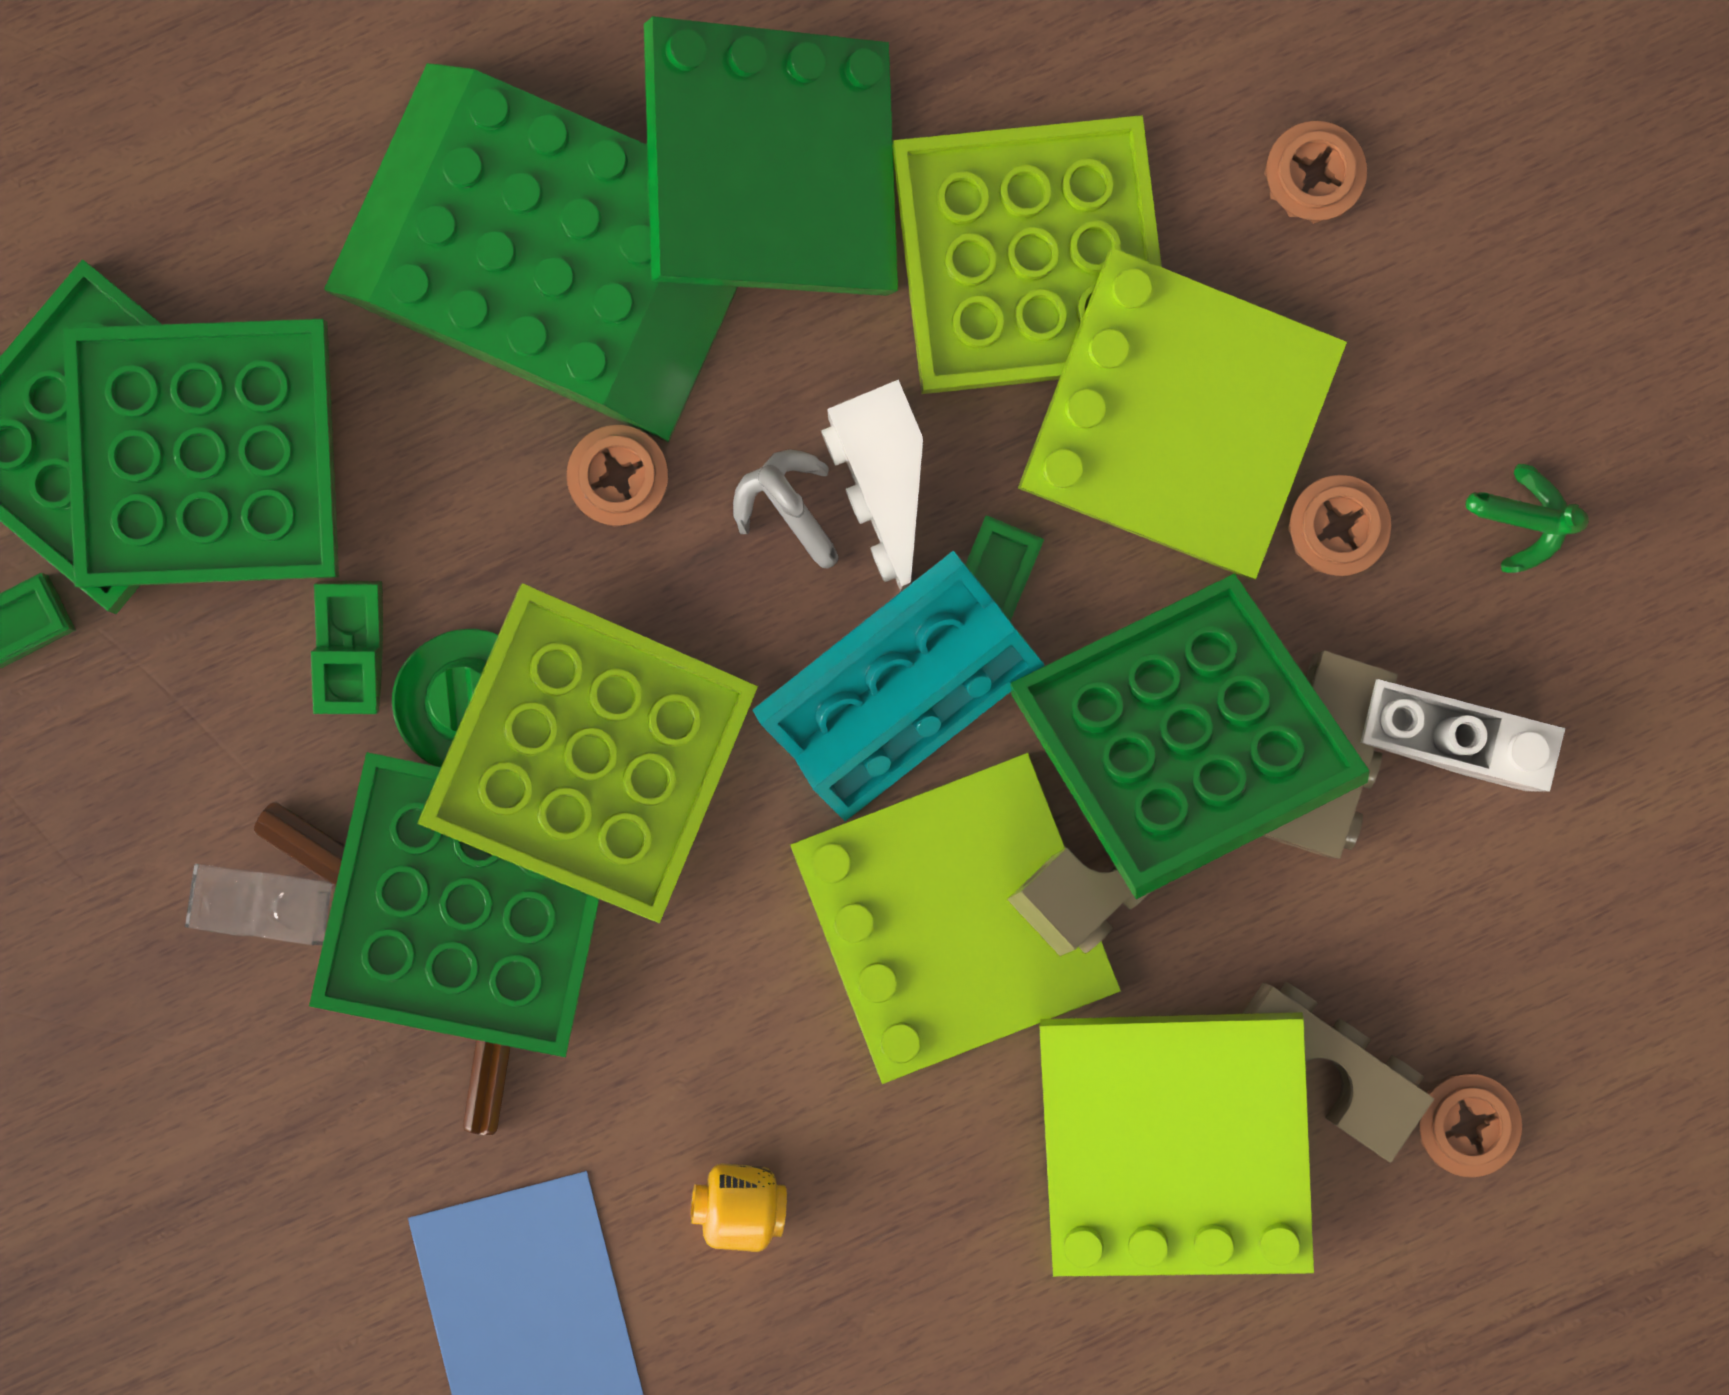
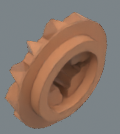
M1309 121L1291 127L1276 140L1270 150L1264 175L1267 177L1270 188V198L1276 200L1286 210L1289 217H1299L1310 220L1315 224L1323 220L1339 218L1357 202L1366 184L1367 163L1361 146L1348 131L1329 122ZM1324 151L1329 153L1325 161L1327 165L1324 169V175L1331 179L1330 184L1319 181L1307 193L1303 192L1302 189L1305 185L1303 181L1306 173L1303 169L1299 168V164L1302 162L1310 166L1316 158L1320 159Z
M625 425L601 427L586 435L573 450L567 466L568 489L578 508L590 519L613 527L642 522L646 516L661 505L669 482L666 459L657 443L641 430ZM610 452L614 461L617 460L623 468L631 465L636 467L642 463L644 465L636 469V473L628 478L630 486L628 491L632 497L629 500H626L624 494L619 493L614 486L606 488L601 486L595 490L593 489V487L601 484V480L609 475L606 466L608 461L604 455Z
M1333 475L1317 480L1300 494L1293 503L1288 531L1295 546V554L1308 563L1314 572L1344 577L1368 569L1382 556L1390 540L1391 516L1385 500L1369 483L1353 476ZM1323 503H1325L1329 511L1333 510L1338 517L1345 516L1346 514L1351 516L1357 511L1361 513L1362 516L1354 520L1355 524L1347 530L1351 538L1349 542L1354 551L1349 543H1344L1339 536L1333 537L1330 540L1326 538L1321 542L1317 538V536L1323 533L1322 529L1330 523L1326 515L1328 510Z
M1473 1073L1448 1076L1436 1088L1427 1091V1094L1435 1099L1419 1121L1420 1143L1435 1164L1458 1176L1481 1177L1499 1170L1512 1158L1521 1140L1522 1118L1515 1099L1503 1085L1491 1078ZM1459 1101L1474 1115L1484 1114L1488 1116L1493 1114V1116L1484 1119V1123L1476 1127L1478 1138L1475 1140L1479 1149H1476L1475 1144L1471 1143L1468 1137L1461 1133L1454 1135L1451 1133L1445 1134V1132L1452 1130V1126L1460 1122L1458 1111L1461 1108L1458 1103Z

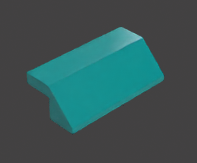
M953 550L752 711L764 729L795 759L812 789L844 821H847L1010 693L1011 682L1042 668L1044 663Z

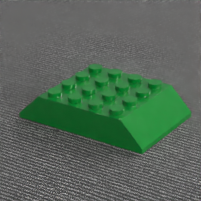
M427 63L325 285L324 291L669 443L738 287L652 281L647 144L478 70Z

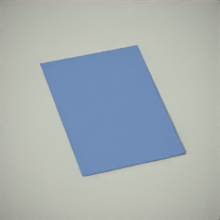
M587 1171L408 1218L452 1395H643Z

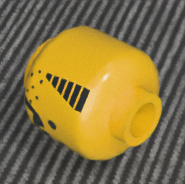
M717 1164L710 1171L706 1185L694 1184L691 1201V1224H702L704 1239L711 1248L751 1252L763 1251L769 1245L772 1237H781L783 1234L787 1205L786 1186L777 1184L773 1172L766 1167Z

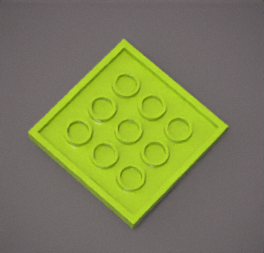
M1143 115L893 141V161L921 394L1059 380L1108 251L1115 248L1162 267Z
M1112 248L1108 251L1018 489L1247 579H1256L1347 342Z
M522 583L519 586L417 824L651 921L660 923L758 686Z
M1028 753L790 845L882 1084L1040 1023L1041 1019L1054 1018L1121 992L1102 941L1086 954L1078 947L1076 950L1059 956L1007 900L1048 859L1065 849Z
M1303 1012L1041 1019L1039 1029L1053 1277L1314 1273Z

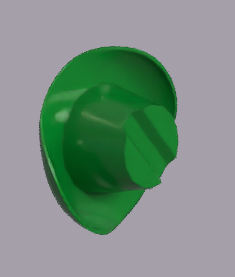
M459 629L443 633L417 648L400 668L392 692V711L396 727L410 749L429 764L442 767L498 634L480 629Z

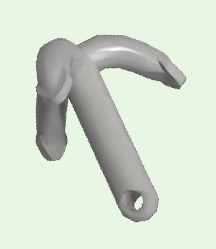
M788 449L772 454L761 468L745 474L736 487L733 501V516L740 534L749 533L750 517L755 497L759 492L764 491L813 560L822 568H830L838 562L837 551L803 503L802 497L795 492L784 476L789 471L827 476L829 467L819 461L814 455L803 451Z

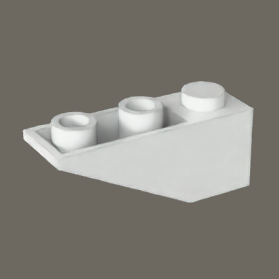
M898 379L827 409L831 427L821 430V433L835 466L846 462L856 485L846 488V492L859 523L862 524L871 520L880 543L870 547L883 581L887 582L895 578L900 591H903L911 584L923 436Z
M1377 679L1360 743L1465 776L1518 790L1550 791L1565 728Z

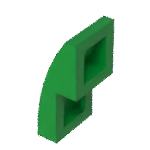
M318 581L314 584L316 647L311 651L313 714H378L383 654L382 581Z

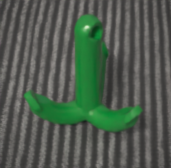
M1526 464L1515 466V478L1517 482L1524 484L1534 494L1542 506L1486 492H1473L1467 497L1465 502L1467 510L1480 518L1543 532L1542 536L1534 544L1502 561L1501 570L1506 573L1526 571L1550 559L1562 547L1567 534H1577L1585 530L1589 524L1587 513L1578 504L1567 505L1560 491L1538 472L1535 467Z

